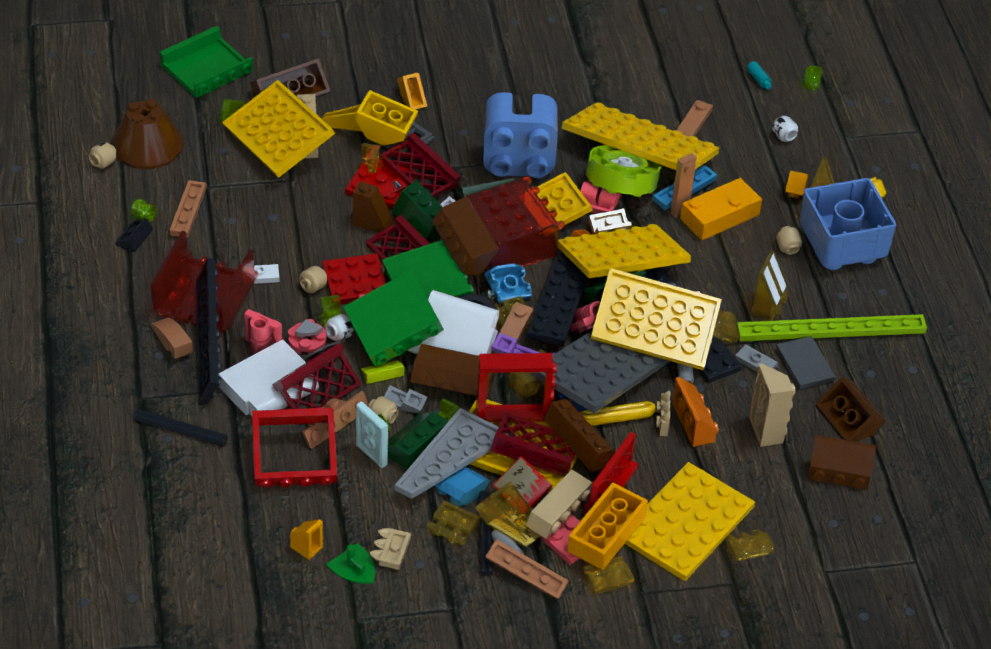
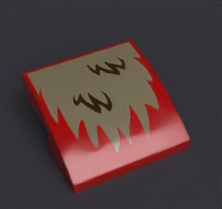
M522 456L493 484L494 488L507 498L523 515L552 488V484Z

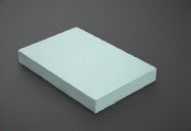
M361 401L356 405V446L379 467L383 468L387 465L388 424Z

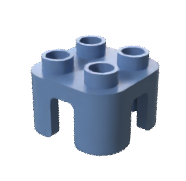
M497 93L489 97L485 106L483 164L486 170L499 177L529 176L532 178H542L551 173L555 167L558 139L556 101L544 94H534L532 96V114L519 115L512 112L511 93Z

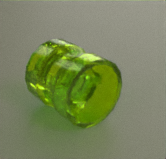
M809 66L806 68L803 82L804 87L810 90H816L820 87V79L823 73L820 67Z
M138 198L131 207V213L136 217H141V219L147 218L151 222L156 216L157 207L153 204H147L142 198Z

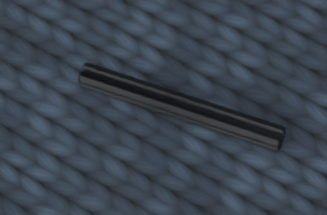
M136 409L134 412V420L221 446H225L228 441V436L223 433L141 409Z
M482 490L479 492L481 574L489 576L492 574V562L486 559V555L492 547L490 492Z

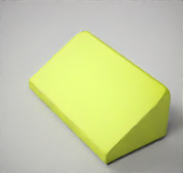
M397 360L377 367L361 368V372L366 384L404 376V366Z

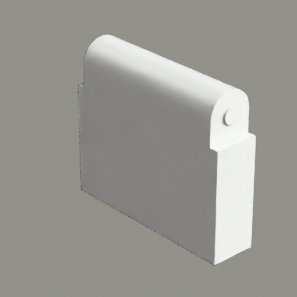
M433 290L428 301L444 330L438 335L423 341L421 344L474 355L491 354L492 345L498 333L495 327L499 317V310ZM421 344L408 349V351L418 354Z
M282 339L219 373L218 376H221L219 388L245 415L250 414L252 416V411L281 410L288 407V404L280 391H276L272 384L306 362ZM305 378L303 387L311 389L313 380ZM317 381V384H316V390H315V391H317V390L319 389L318 381ZM290 388L286 390L291 398H297L298 389ZM302 391L301 399L311 393Z

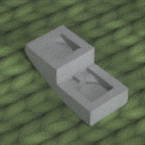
M391 385L384 395L385 398L397 405V410L411 413H420L427 399L426 396L411 389L406 393Z

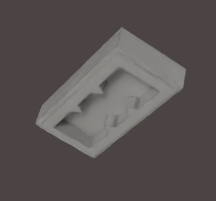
M746 344L735 355L739 363L756 372L758 371L759 364H764L773 369L778 365L777 361Z

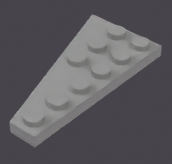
M460 408L395 484V491L413 499L490 452L494 436L499 427Z

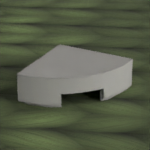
M305 320L295 331V336L301 338L311 335L317 336L322 332V327Z

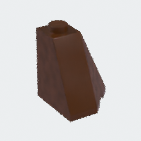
M360 181L353 192V225L380 233L394 224V220L378 187Z

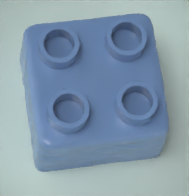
M869 178L806 188L804 190L799 220L800 226L812 245L820 263L825 268L837 270L842 265L859 262L869 264L889 254L896 222Z

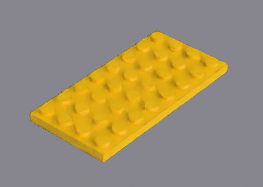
M594 103L563 121L561 128L674 170L677 168L678 159L691 153L697 157L696 170L718 155L720 147L714 146L711 142H703L698 140L697 137L683 135L680 131L669 130L664 125H655L646 119L641 120L633 114H625L616 108L605 107L602 103Z

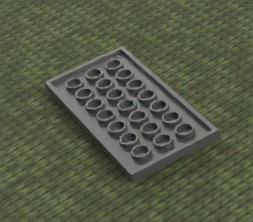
M591 331L552 355L553 363H557V372L553 373L555 375V387L552 388L595 413L671 361L590 339ZM531 372L530 375L545 383L546 372Z

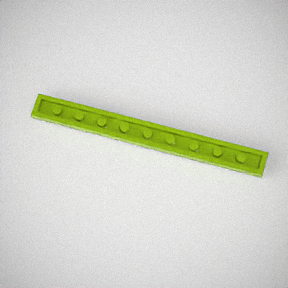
M923 314L737 322L736 329L739 341L802 339L811 336L812 338L921 334L926 333L927 326Z

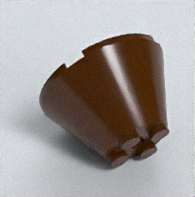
M155 99L130 103L111 140V145L116 149V158L124 164L126 162L137 169H154L173 162L175 157L182 152L184 145L183 136Z

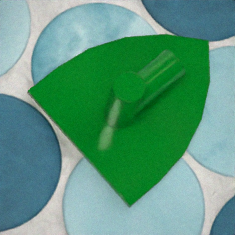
M359 543L348 545L346 551L326 564L332 572L350 582L374 584V563L371 556Z

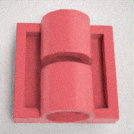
M589 180L583 183L580 191L591 205V213L595 214L614 211L622 193L618 192L615 194L608 193L606 189L592 185V182Z
M595 301L576 311V322L572 323L571 332L578 330L581 333L594 327L600 301Z
M250 309L244 313L245 341L251 343L253 354L282 340V323Z

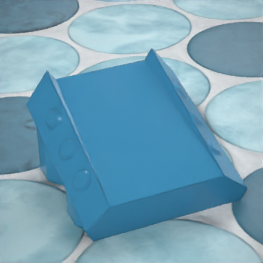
M514 263L495 266L484 273L500 303L521 301L533 297L530 284L523 279L526 274L525 269L520 265H515Z
M465 466L434 486L440 494H448L450 496V503L453 506L461 507L477 499L479 492L485 491L490 480Z

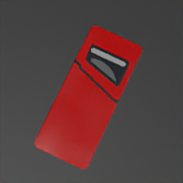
M397 178L379 186L378 189L382 197L406 187L407 184L401 178Z

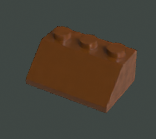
M844 376L816 402V405L844 440L857 442L870 437L886 423V420L858 386Z
M816 435L810 459L808 479L868 490L876 446Z

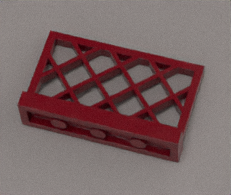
M414 132L408 135V140L380 154V159L408 185L413 183L411 177L421 178L420 184L426 189H433V192L430 194L434 198L449 189L454 191V189L459 187L460 175ZM407 148L411 153L401 152V150ZM397 156L398 161L390 160L388 157ZM400 157L411 158L410 162L400 161ZM413 159H419L423 164L412 163ZM399 166L409 167V172L399 169ZM412 168L422 169V173L411 172ZM424 170H431L435 175L424 174ZM423 179L434 180V184L423 183ZM436 181H443L446 185H436Z
M402 215L395 218L396 223L366 241V245L374 253H378V257L381 260L388 258L384 256L385 252H395V256L398 255V252L404 253L430 244ZM395 230L399 233L398 237H389V234ZM384 241L383 246H375L374 243ZM387 242H397L396 247H386ZM400 242L409 243V248L399 247Z
M341 343L329 347L272 384L276 391H280L290 409H299L300 404L308 406V408H322L328 402L327 398H330V400L334 398L339 399L361 385L342 352L344 348ZM337 357L342 363L341 370L333 368L334 359ZM320 368L328 370L326 379L318 377ZM332 371L340 373L339 383L330 381ZM344 375L350 376L354 384L351 386L343 385ZM305 378L313 380L311 389L303 387ZM317 381L326 383L324 393L315 391ZM329 385L338 387L336 396L328 394ZM290 388L298 389L297 398H291L286 390ZM302 391L311 393L309 403L300 401ZM315 394L323 396L322 405L313 404Z
M508 413L504 414L490 449L494 453L514 460H518L522 456L532 466L562 477L569 473L575 456L573 451L564 444L563 440L553 429ZM506 421L515 423L516 426L510 427ZM526 429H532L535 432L528 433ZM520 430L523 434L520 436H516L514 432ZM549 435L552 436L554 439L547 440L545 436ZM539 437L542 442L536 443L533 438ZM558 444L561 448L555 450L552 445Z

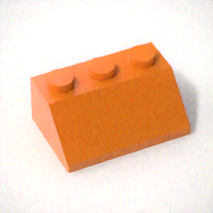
M676 377L672 406L692 447L715 442L718 426L711 418L710 409L706 408L703 395L699 394L696 386L680 377Z

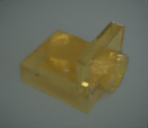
M363 143L361 146L362 159H365V164L368 165V172L375 173L380 161V145Z

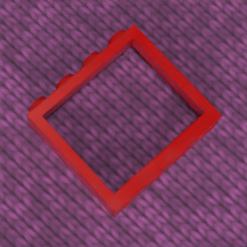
M552 353L479 354L476 416L488 422H501L504 414L508 413L531 422H545L544 419L551 404L550 400H554V388L552 387H555V375L553 373L557 372V363H553ZM546 372L543 404L486 405L488 373Z
M333 407L252 411L255 486L269 488L273 485L290 487L295 484L311 486L317 483L322 485L337 483ZM328 423L330 470L261 473L259 426Z

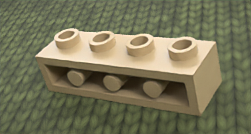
M571 470L531 511L526 526L546 539L551 533L555 534L559 530L561 523L567 522L571 512L578 510L581 501L585 502L591 494L589 489L592 482Z

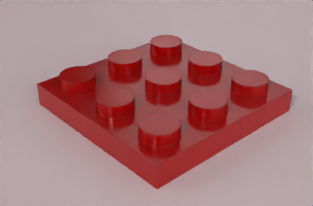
M367 156L346 187L345 194L353 197V192L360 181L379 187L400 177L382 160ZM399 166V169L409 172V168ZM404 188L383 197L387 208H393Z
M378 253L322 261V267L327 274V284L334 306L349 304L358 299L359 294L366 295L386 284Z

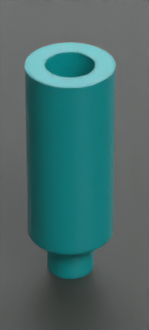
M756 61L751 62L747 66V71L762 88L770 89L772 87L770 77Z

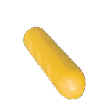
M643 401L604 407L595 413L589 410L579 413L583 415L591 426L648 418L655 413L656 406L653 402Z

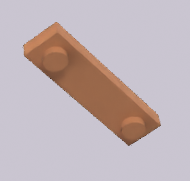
M696 100L677 128V131L682 132L683 135L695 137L711 113L713 105Z
M693 153L677 161L670 212L674 217L681 215L682 203L691 199L697 159Z
M188 180L170 227L171 236L189 237L207 188L206 183Z
M515 302L500 333L517 339L518 343L533 314V308Z
M497 539L486 555L487 560L559 600L569 583V580Z

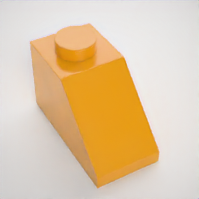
M419 72L397 78L400 94L408 107L415 110L427 107Z
M790 170L785 191L789 193V197L799 199V196L804 195L809 178L808 174Z
M320 519L306 521L299 527H295L290 533V547L310 560L323 548V521Z

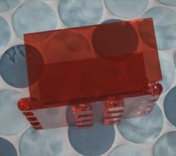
M530 176L465 196L469 198L499 247L498 252L489 262V270L495 266L514 263L515 265L525 267L556 256L558 230L564 228L565 223L555 220L557 212L547 209L548 200L538 197L537 194L540 192V189L538 187L532 188L529 185L532 182Z
M183 230L150 285L153 309L158 311V315L169 318L173 316V319L189 323L191 320V324L197 326L196 279L208 257L203 256L201 260L192 257V252H189L187 247L186 231ZM248 250L240 266H237L236 270L225 267L224 261L215 264V268H217L215 282L218 283L216 293L218 306L216 313H219L217 328L220 333L230 328L258 276V271L254 270L253 250Z

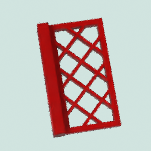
M629 433L592 484L591 497L582 508L583 514L586 515L612 482L624 488L637 471L639 463L632 461L636 438L635 433Z

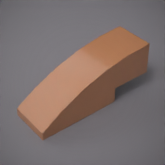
M168 317L151 324L165 349L170 351L175 359L193 352L191 339L173 319Z

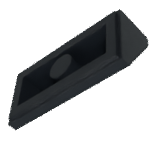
M147 218L133 220L115 244L130 251H137L151 233L153 227Z

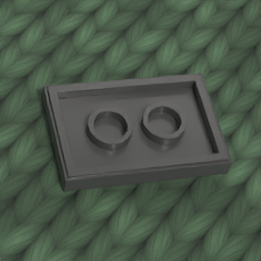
M812 336L777 344L776 350L799 390L835 381L834 373Z

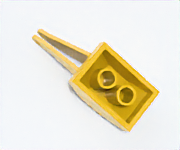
M369 90L362 104L325 113L322 120L328 123L331 128L362 131L367 139L385 146L404 141L417 118L418 111Z

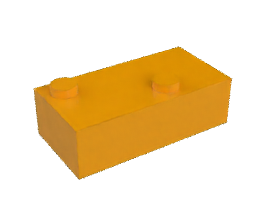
M738 178L683 202L680 219L702 241L760 215L762 198L741 178Z
M612 482L568 536V552L604 570L647 516L648 500Z

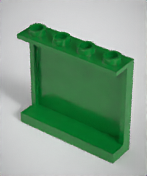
M218 26L159 52L160 65L195 98L253 72V58L244 59L221 38V29Z
M443 240L382 259L384 273L388 281L412 270L427 299H429L433 290L454 297H463L464 294L471 295V293H474L472 285L467 283V275L461 272Z
M412 270L344 306L375 367L385 364L388 360L403 354L414 346L420 345L423 341L438 335L444 330Z

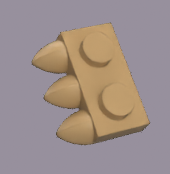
M670 390L661 393L660 401L656 402V413H660V416L656 417V428H660V436H668Z
M391 528L380 529L378 533L384 539L376 540L374 544L381 550L371 551L370 555L379 561L380 566L399 570L411 539V533Z

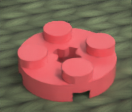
M307 319L308 321H311V322L315 323L314 320H312V319ZM301 322L288 330L289 346L296 353L301 354L302 351L308 352V355L324 347L327 335L323 327L322 332L317 336H305L311 337V339L295 336V331L303 323Z

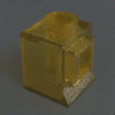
M510 372V387H514L526 398L538 392L540 380L530 375L531 372Z

